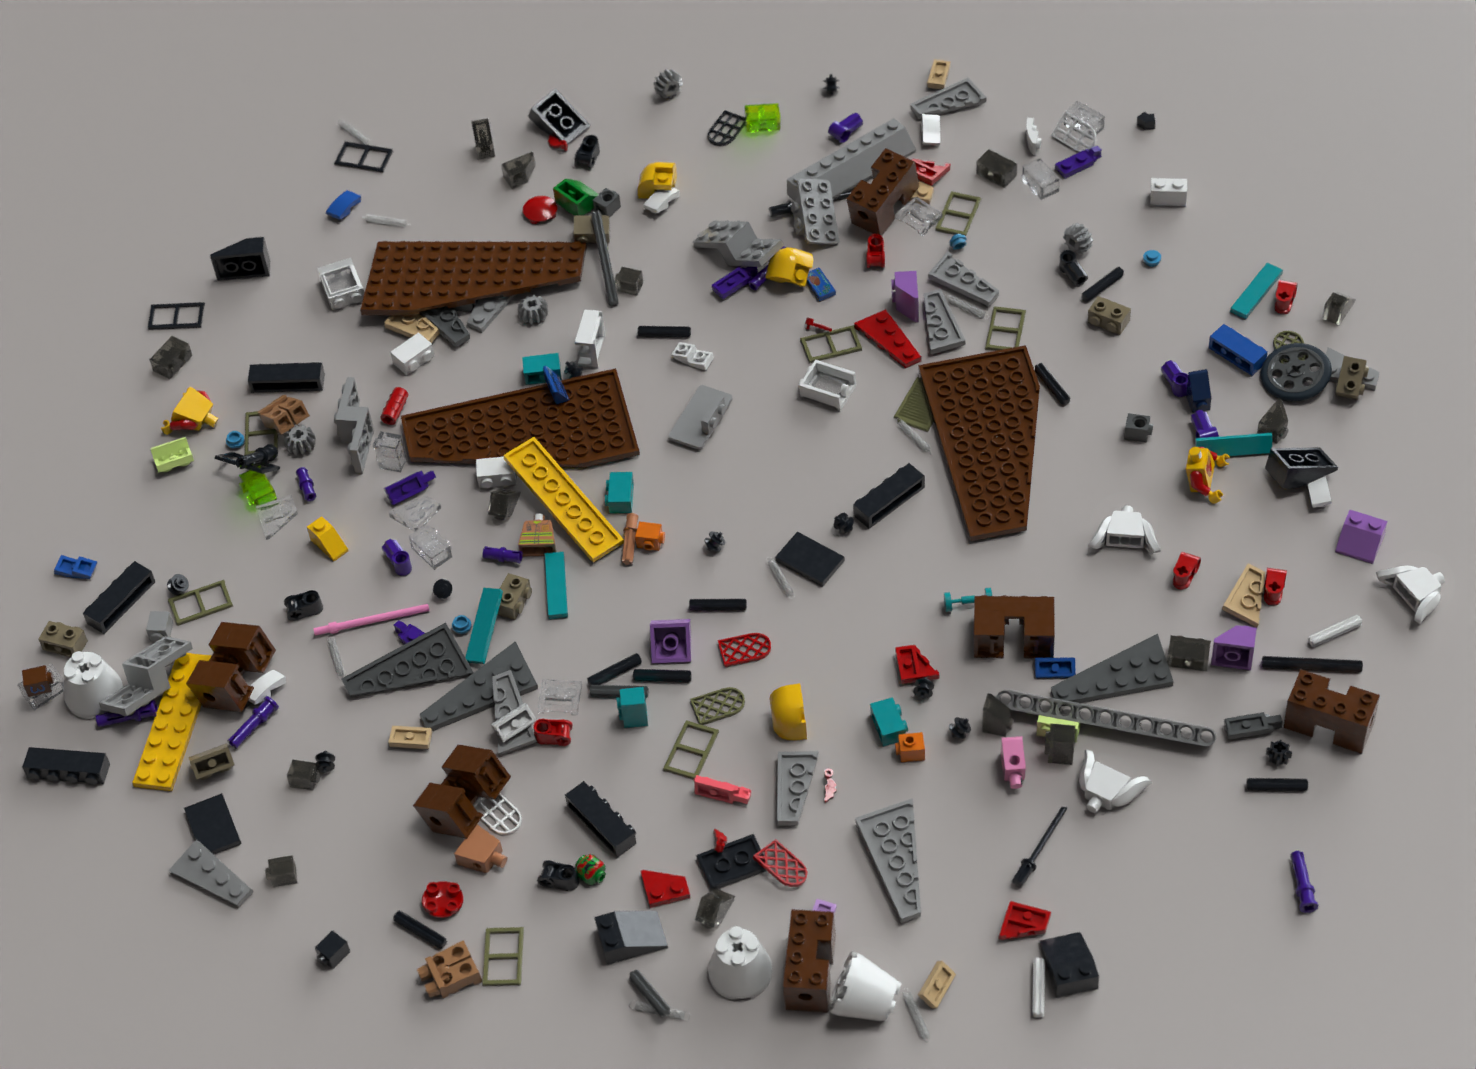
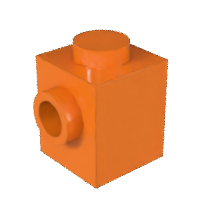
M639 521L635 535L636 547L659 551L661 543L664 544L665 532L662 531V524Z
M923 732L898 735L899 743H895L896 755H900L901 763L925 760Z

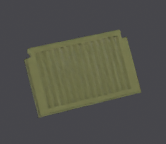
M917 377L895 413L894 418H899L897 420L899 423L903 420L908 426L928 432L934 420L922 380Z

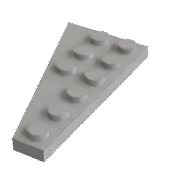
M912 798L855 818V823L901 923L921 916Z

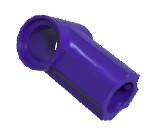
M852 113L841 122L834 121L828 128V134L839 142L844 143L849 139L853 131L863 125V120L858 113Z
M1172 360L1165 362L1161 366V372L1172 386V393L1177 397H1185L1188 375L1181 371L1176 362Z
M1198 410L1191 415L1196 438L1219 437L1217 428L1212 426L1207 412Z
M389 539L385 541L382 551L394 566L395 572L400 576L408 575L412 571L409 554L402 549L396 540Z

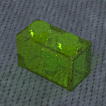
M779 103L744 105L746 132L780 130Z
M249 470L239 475L241 483H239L240 489L243 494L247 493L246 498L250 506L254 505L257 511L278 502L275 490L264 473Z

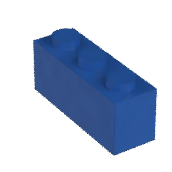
M1225 324L1210 335L1209 349L1251 376L1262 368L1263 362L1267 359L1268 351Z

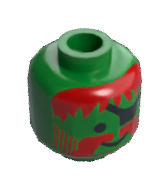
M592 854L581 856L575 864L578 878L588 885L601 883L606 876V865Z

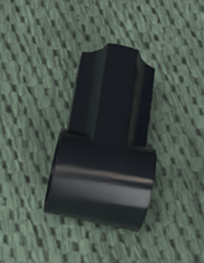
M1071 250L1061 252L1060 271L1066 274L1074 285H1083L1088 280V275L1077 262L1076 254Z

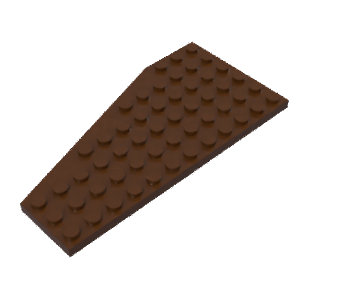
M378 241L360 309L361 315H419V312L444 306L453 308L473 304L478 299L498 295L507 297L527 293L532 288L557 283L561 286L581 282L587 249L586 242Z
M1026 345L918 365V371L970 541L1027 531L1040 385Z
M616 368L561 380L569 400L559 404L555 403L548 385L542 384L401 416L411 462L476 464V459L503 457L504 454L532 437L538 440L560 467H589L638 456L640 451Z

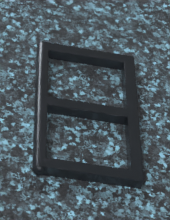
M345 141L334 164L384 172L393 149ZM347 147L365 149L358 164L341 161ZM370 150L387 153L380 168L363 165Z
M205 302L151 304L148 330L201 328ZM180 307H200L198 322L177 324ZM175 308L173 324L153 325L155 309Z
M229 452L215 455V459L236 465V461L229 459V457L239 458L244 455ZM257 463L266 466V468L262 469L255 466L245 468L258 473L280 470V466L270 463Z

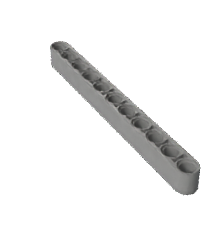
M1002 690L996 696L997 705L1005 709L1201 746H1210L1216 740L1215 731L1209 727L1013 690ZM1004 693L1009 694L1011 697L1008 705L1003 704L1001 701V696ZM1023 697L1030 699L1031 705L1029 708L1021 706V699ZM1043 701H1048L1051 705L1048 712L1041 710L1040 705ZM1064 704L1068 705L1071 709L1068 716H1064L1060 712V708ZM1083 708H1087L1091 712L1088 720L1083 719L1080 715ZM1103 712L1110 714L1111 720L1109 723L1101 721L1100 716ZM1123 716H1128L1131 719L1129 727L1121 725L1120 720ZM1142 720H1149L1151 722V729L1149 731L1141 729L1140 724ZM1167 723L1171 726L1172 731L1169 735L1161 732L1162 724ZM1184 727H1188L1192 731V736L1188 739L1183 738L1181 735V730ZM1209 731L1212 734V741L1204 742L1201 739L1202 732Z

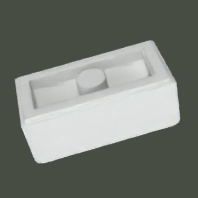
M524 703L492 723V726L501 740L505 742L535 723L537 719L529 706Z

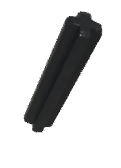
M1116 267L1084 291L1081 298L1085 302H1089L1124 275V270L1121 267Z
M638 326V336L690 337L691 327Z
M1039 363L1035 365V372L1062 405L1069 404L1070 396L1044 364Z
M745 598L690 599L689 608L690 610H746L747 600Z
M635 653L587 678L590 687L591 685H599L641 664V657L638 653Z
M634 669L633 679L635 681L691 682L692 673L690 670Z
M1247 778L1246 788L1247 790L1307 791L1308 779Z
M397 911L393 916L396 923L439 949H443L447 944L444 936L406 913Z

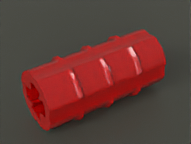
M395 387L389 395L386 406L383 408L380 418L387 425H394L404 404H406L409 394L404 388Z

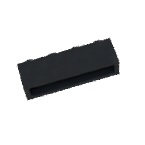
M322 362L250 364L248 384L251 393L323 391L325 372Z
M910 463L899 468L895 474L884 479L880 485L872 488L868 494L855 501L853 504L854 517L870 529L925 488V475Z
M134 561L85 609L83 615L87 624L105 634L155 583L152 571Z
M29 747L22 768L27 778L32 780L46 779L54 782L59 780L95 785L105 783L110 762L106 753Z
M583 781L565 794L567 806L617 858L637 844L635 829L630 824L627 825L619 812H614L611 809L610 804L605 798L601 799L598 796V792L592 785L589 786Z

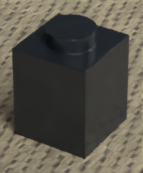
M333 930L315 947L317 960L323 966L328 965L332 969L351 952L348 942Z

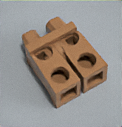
M282 395L257 412L265 428H274L280 435L293 428L294 424L297 425L310 416L302 400L291 397L287 398L286 395Z
M464 940L435 954L433 957L425 958L427 964L417 969L422 982L432 977L434 981L424 985L430 998L439 994L442 995V998L449 996L448 994L455 993L460 988L472 983L477 985L482 982L480 973Z

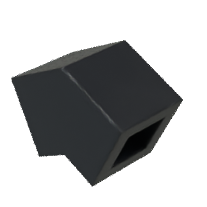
M1143 112L1137 116V125L1144 130L1155 129L1156 120L1154 114Z

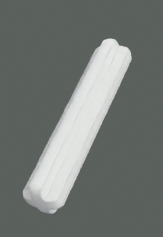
M1359 615L1350 617L1309 636L1308 642L1311 647H1316L1361 626L1362 619Z
M1043 958L1033 959L1032 1015L1035 1018H1042L1044 1016L1045 960Z

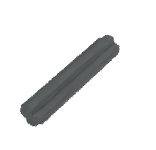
M591 685L590 695L592 697H620V689L644 687L645 698H647L649 688L648 686Z
M639 970L631 971L629 979L661 1017L669 1015L670 1007Z

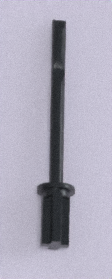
M852 191L845 192L833 200L847 198ZM791 201L770 207V216L774 217L787 213L793 214L791 211Z
M1067 807L1060 808L1030 858L1021 860V867L1012 879V883L1016 884L1017 887L1021 888L1030 873L1036 870L1037 867L1034 861L1065 814Z

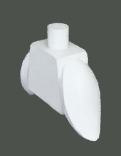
M1128 505L1123 506L1122 511H1114L1112 516L1103 519L1093 539L1088 544L1089 547L1094 549L1101 548L1105 543L1106 546L1143 549L1144 544V547L1150 553L1161 552L1151 524L1142 518L1141 513L1133 512V508Z
M1408 565L1376 571L1378 580L1385 584L1393 585V588L1415 612L1414 621L1421 624L1423 619L1439 604L1441 584L1445 582L1442 573L1438 572L1432 575L1425 567L1416 568Z
M1084 750V762L1079 782L1081 789L1085 792V798L1089 800L1086 808L1090 812L1097 813L1100 807L1111 810L1114 806L1126 805L1142 790L1152 784V781L1144 776L1131 780V777L1097 761L1095 762L1093 751Z

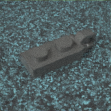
M1264 712L1224 719L1228 740L1267 734L1275 729L1282 728L1283 723L1281 714L1269 716V714Z

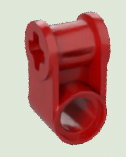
M873 234L868 238L867 268H870V266H882V268H885L884 239L879 234Z
M1279 280L1275 311L1277 313L1287 314L1291 311L1298 283Z
M1185 552L1180 553L1173 570L1175 576L1172 583L1175 588L1183 590L1190 586L1194 575L1199 569L1201 557Z
M1267 567L1264 601L1268 605L1275 606L1281 602L1287 570Z
M539 719L534 723V735L537 743L567 746L571 743L570 730L573 728L571 721L565 719Z

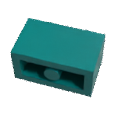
M559 353L522 357L526 385L546 383L543 366H547L556 372L560 380H562Z
M610 472L609 480H606L608 495H605V506L609 507L610 514L632 513L633 473Z
M644 687L620 689V697L616 698L619 721L623 720L624 728L648 726Z
M893 697L870 703V715L882 746L898 743V735L908 732L906 720L901 719L902 711L900 705L895 704Z

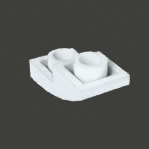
M922 114V145H940L939 115Z
M1027 117V145L1031 154L1036 156L1037 149L1041 148V138H1038L1039 131H1037V126L1034 125V118Z
M672 188V190H657L644 203L643 208L650 210L652 213H660L668 208V202L679 197L680 190Z
M679 342L671 354L674 359L702 370H706L714 359L712 352L697 350L694 344Z
M1326 476L1307 484L1313 508L1332 504Z
M275 670L267 672L250 685L254 687V690L248 701L255 705L262 703L266 696L271 697L270 690L277 689L286 683V677Z

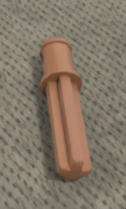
M635 513L627 514L626 527L623 529L625 536L622 562L625 565L632 564L634 558L635 535L638 515Z

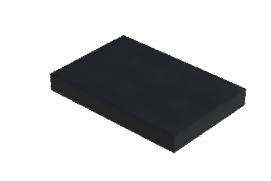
M797 531L775 556V561L823 587L845 561V557Z
M222 793L184 808L195 839L203 844L212 854H217L242 844Z
M754 834L725 844L723 852H718L713 848L696 855V859L711 892L767 871L753 859V856L761 850Z

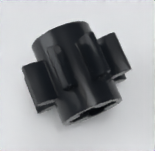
M1282 740L1271 741L1270 748L1266 749V755H1269L1268 762H1272L1276 766L1287 765L1288 758L1292 757V751L1289 750L1290 744H1286Z

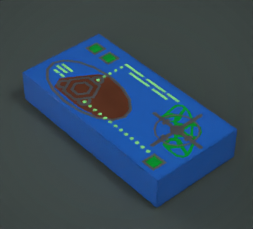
M820 267L809 271L807 283L819 301L836 295V290Z

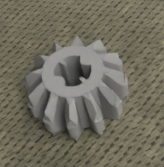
M665 69L664 73L660 72V75L655 77L656 81L653 82L654 89L664 99L666 97L671 98L672 95H676L677 91H681L682 79L674 70Z
M1073 224L1064 231L1063 239L1066 241L1064 244L1068 246V250L1071 249L1079 255L1088 251L1092 247L1094 240L1091 237L1092 233H1089L1088 228H1085L1083 224Z
M535 295L521 299L520 304H518L520 319L524 323L530 322L531 325L534 322L539 324L540 320H545V317L548 315L546 300H543L541 296L536 298Z
M304 424L301 427L296 425L294 429L291 428L289 432L285 433L284 444L289 453H294L296 456L299 453L304 455L306 451L311 452V448L315 447V434L310 427L306 428Z

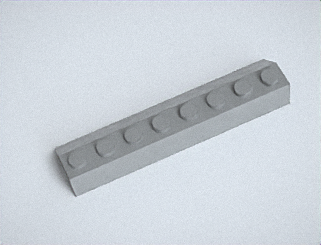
M893 118L788 178L787 195L794 201L799 196L797 181L800 178L820 179L830 182L832 198L835 199L856 187L860 180L866 181L873 177L871 166L885 148L904 157L915 153L916 148L906 128Z

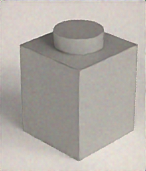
M150 611L146 629L150 641L157 642L165 636L171 637L173 620L170 612Z

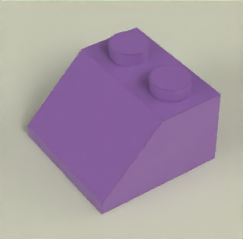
M916 271L895 272V279H891L892 290H895L892 292V302H896L897 311L912 321L919 322Z
M1349 510L1335 552L1373 564L1385 536L1387 521Z
M651 620L652 663L691 662V620Z
M1236 625L1216 637L1213 643L1211 665L1251 670L1257 628Z

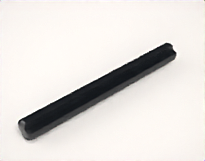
M1262 656L1261 661L1263 668L1362 672L1363 662L1361 660Z

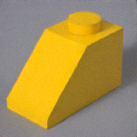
M322 516L307 526L310 540L332 561H336L349 551L335 528Z

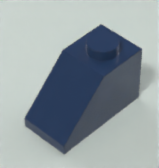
M1207 369L1188 372L1186 397L1192 413L1198 410L1207 411L1211 408L1212 397Z

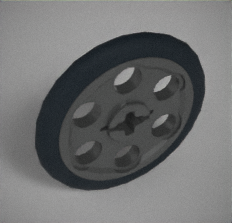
M1291 343L1277 348L1267 356L1261 368V381L1266 390L1273 396L1286 401H1303L1316 396L1326 387L1332 375V365L1326 354L1319 348L1304 343ZM1301 355L1308 356V358L1303 361L1298 359ZM1283 358L1289 359V362L1285 364L1279 361ZM1313 366H1318L1320 368L1316 372L1310 370V368ZM1277 372L1282 373V376L1279 378H1274L1272 376L1274 373ZM1308 380L1313 382L1310 386L1303 385V382ZM1286 384L1294 385L1291 389L1284 388Z

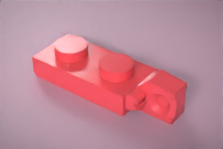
M696 775L694 780L695 794L731 804L734 801L748 804L751 797V790L743 786L739 787L728 782H721Z

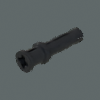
M268 444L264 448H257L254 453L237 458L236 466L237 468L244 469L257 463L265 464L268 461H273L278 457V450L272 444Z

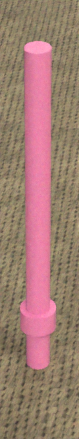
M428 604L340 623L335 621L328 623L329 625L313 629L315 636L326 633L335 634L340 630L419 614L430 610Z

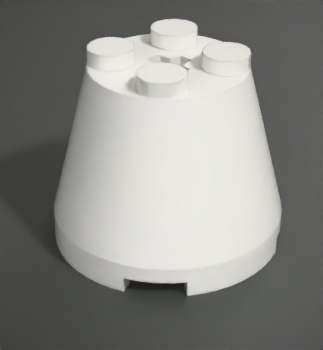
M81 651L73 653L64 667V700L72 714L83 719H96V715L107 713L108 711L101 710L99 702L123 688L121 678L99 655L93 652Z
M734 926L719 937L708 965L710 983L717 993L730 1000L748 997L752 999L760 995L768 987L772 978L771 959L752 932L739 926Z
M851 951L844 963L846 968L842 970L834 987L829 1005L832 1008L829 1013L844 1017L886 1021L889 1013H892L896 1001L893 998L895 994H898L901 982H898L861 954Z

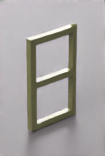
M951 191L935 231L966 236L980 204L981 197ZM953 197L976 201L972 213L968 214L950 210L949 206ZM946 214L969 219L964 231L941 227Z
M994 306L985 349L997 351L1013 348L990 345L992 331L1017 333L1015 347H1019L1026 310ZM996 312L1020 314L1019 328L994 326Z
M854 325L800 338L809 363H813L815 360L821 361L862 351ZM851 330L857 347L836 351L830 335ZM826 336L832 353L812 357L806 341Z
M258 411L245 413V455L255 452L249 451V436L274 434V446L278 450V432L276 429L249 432V417L259 416Z
M225 580L168 599L178 626L233 607ZM221 585L228 603L205 610L200 592ZM196 594L202 612L179 619L174 602Z
M686 720L663 770L695 780L696 775H700L719 730ZM687 727L712 733L705 751L680 744ZM677 749L702 756L694 774L670 767Z
M524 927L486 928L483 986L521 985ZM519 933L518 953L489 954L490 934ZM518 959L517 979L488 980L489 960Z

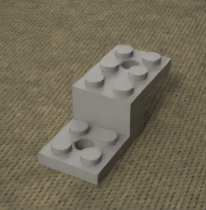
M715 220L708 225L709 227L705 231L699 233L693 241L696 248H718L728 266L762 267L784 246L780 239L757 238L749 222Z
M347 377L346 383L342 385V397L338 400V412L334 414V423L337 424V435L340 436L341 443L348 444V454H351V465L354 466L355 473L363 474L374 428L369 408L359 407L360 398L355 379Z
M165 636L123 662L122 666L128 685L99 702L101 710L129 716L141 706L147 705L155 697L163 695L166 690L171 688L164 667L171 665L174 660L185 656L188 651L192 650L191 642Z

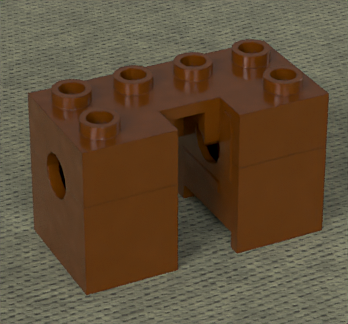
M887 148L883 150L871 166L873 175L871 184L860 180L847 197L851 223L870 233L881 236L895 219L893 209L895 203L900 200L903 205H906L919 188L915 161Z
M1006 595L974 597V658H1004L1005 625H1009V619H1019V625H1023L1024 658H1054V597Z
M221 622L208 644L214 653L209 661L199 660L186 684L204 708L242 712L254 690V687L249 686L242 677L244 672L264 673L276 649L259 625Z
M1300 669L1287 701L1283 728L1313 738L1314 731L1318 725L1335 731L1333 745L1362 754L1375 722L1380 695L1351 685L1347 694L1344 695L1329 690V678Z
M458 744L441 766L447 777L441 784L429 783L413 807L432 832L467 839L484 816L474 808V802L478 797L495 800L511 776L492 750Z
M791 909L783 982L786 1010L829 1012L831 991L830 964H833L836 940L834 912Z

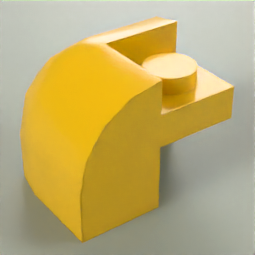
M655 162L644 167L638 184V198L649 199L657 190H672V187H675L677 178L676 164L673 162Z
M786 247L780 249L771 257L765 278L779 283L789 282L804 287L806 286L809 269L813 267V255L796 248Z
M800 683L775 689L769 698L775 733L785 740L807 739Z

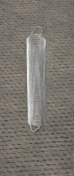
M343 121L344 123L341 122L342 125L340 127L350 133L351 130L347 127L349 124ZM357 130L354 131V133L358 136L357 139L359 141L361 140L363 144H365L364 139L369 142L368 138H366L362 134H359L360 132H358Z
M374 215L366 216V220L369 222L386 223L395 226H403L404 221H406L387 217L379 218L380 216L374 217Z
M951 295L949 296L951 298H947L949 299L947 302L954 301L951 304L956 303L955 306L957 307L963 306L961 308L964 310L971 309L967 311L974 315L981 314L978 317L985 316L983 314L986 312L977 313L981 312L978 308L973 306L968 308L970 307L969 304L967 305L963 301L959 303L961 300L957 298L952 300L955 297Z
M901 420L898 426L911 439L913 437L915 439L913 441L917 442L918 446H921L926 452L925 447L928 448V444L923 439L921 440V437Z
M774 560L769 566L789 598L790 592L793 593Z
M334 638L331 643L328 641V644L333 643L332 646L329 645L337 675H339L338 673L343 671L340 669L342 667L339 666L342 665V661H340V654Z
M907 992L909 1004L907 1006L910 1009L909 1011L913 1017V1020H916L915 1012L918 1020L920 1012L918 1008H916L914 1012V1008L917 1007L914 999L911 1000V1009L909 999L911 992ZM905 993L903 997L907 1001V996ZM922 1019V1020L920 1021V1023H921V1028H922V1032H923V1035H922L923 1037H922V1038L925 1039L923 1028L926 1027V1026H925L924 1021H923V1019ZM918 1020V1024H917L916 1026H917L918 1031H919V1033H920L921 1029H920V1024H919V1020ZM928 1030L925 1032L926 1038L929 1035Z
M637 1003V1004H640V1005H643V1006H646V1007H648V1008H651V1009L655 1010V1009L652 1007L651 1004H647V1003H645V1004ZM635 1005L636 1010L656 1013ZM669 1010L672 1013L685 1017V1014H683L685 1011ZM672 1014L666 1015V1016H669V1017H676V1018H679V1019H683V1018L674 1016V1015H672Z

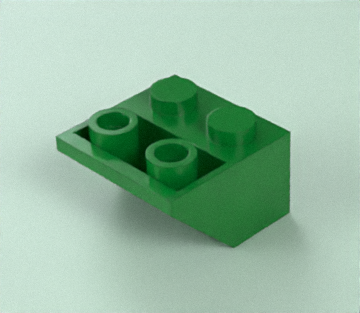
M565 178L553 187L555 202L574 216H584L594 208L593 199L599 195L582 182Z

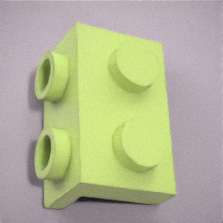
M186 437L150 449L158 473L171 471L177 466H187L190 462L194 461Z
M1038 716V736L1077 743L1080 731L1079 722Z

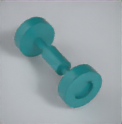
M991 587L985 588V595L992 596ZM945 592V611L952 612V603H974L975 595L962 596L961 599L951 600L950 592Z

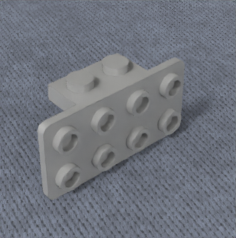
M798 179L797 188L799 196L791 205V211L794 214V228L797 235L803 236L805 234L808 244L837 245L839 243V235L830 182L820 179Z
M700 385L669 433V439L698 450L702 449L731 403L732 395Z

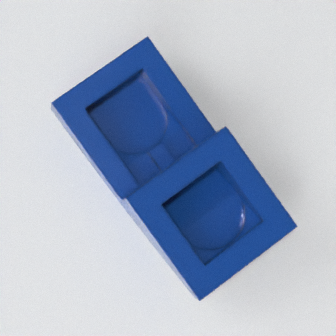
M349 190L343 192L328 207L326 214L339 220L350 214L351 207L361 202V195Z
M61 555L54 569V574L70 578L91 579L97 561L81 556L78 559Z

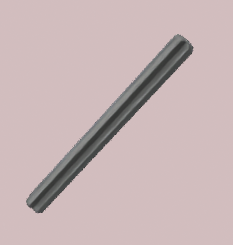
M599 211L592 212V221L609 305L613 306L619 302L602 216Z

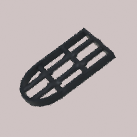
M724 110L710 128L708 140L717 146L730 144L747 124L748 118ZM725 114L729 115L726 121L721 120ZM732 117L738 118L734 124L728 122ZM740 119L743 120V124L740 127H738L737 123L740 121ZM718 123H722L718 131L714 130ZM725 125L730 126L729 131L726 134L722 133V129ZM733 128L738 129L733 136H730ZM711 132H714L715 135H714L713 138L711 139V138H710V134H711ZM718 134L723 136L720 142L714 141ZM727 137H728V138H731L730 140L724 142V140H725Z

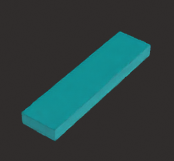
M1267 262L1231 306L1230 312L1247 319L1283 274V269Z
M1272 433L1195 438V447L1207 448L1217 453V456L1223 454L1237 456L1270 453Z
M564 551L545 553L549 619L568 617Z
M483 587L465 656L468 663L485 664L503 595L501 589Z

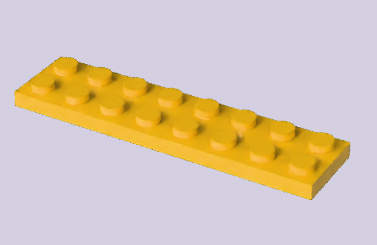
M535 437L503 455L506 463L593 563L624 544V539Z
M186 653L185 656L174 661L168 679L171 688L164 692L159 704L157 716L152 724L132 782L134 787L173 791L201 708V703L186 683L199 660L209 661L211 655Z

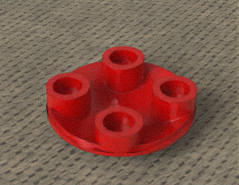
M548 196L533 197L526 201L523 206V214L532 224L554 219L557 216V203Z
M447 881L430 882L422 895V905L425 911L438 918L449 917L457 913L462 907L464 900L460 886L455 882Z

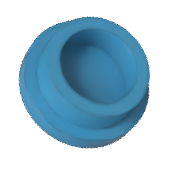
M956 234L951 237L949 244L953 249L958 250L966 246L967 238L965 235Z
M1148 250L1144 253L1143 260L1147 266L1154 267L1161 261V254L1156 250Z
M238 431L230 432L226 438V444L230 448H239L245 441L244 436Z
M464 615L455 617L452 622V629L458 634L467 633L472 626L470 619Z

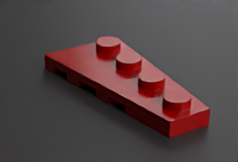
M886 309L854 323L856 330H861L866 338L876 342L880 349L886 350L889 356L904 368L922 361L921 355Z

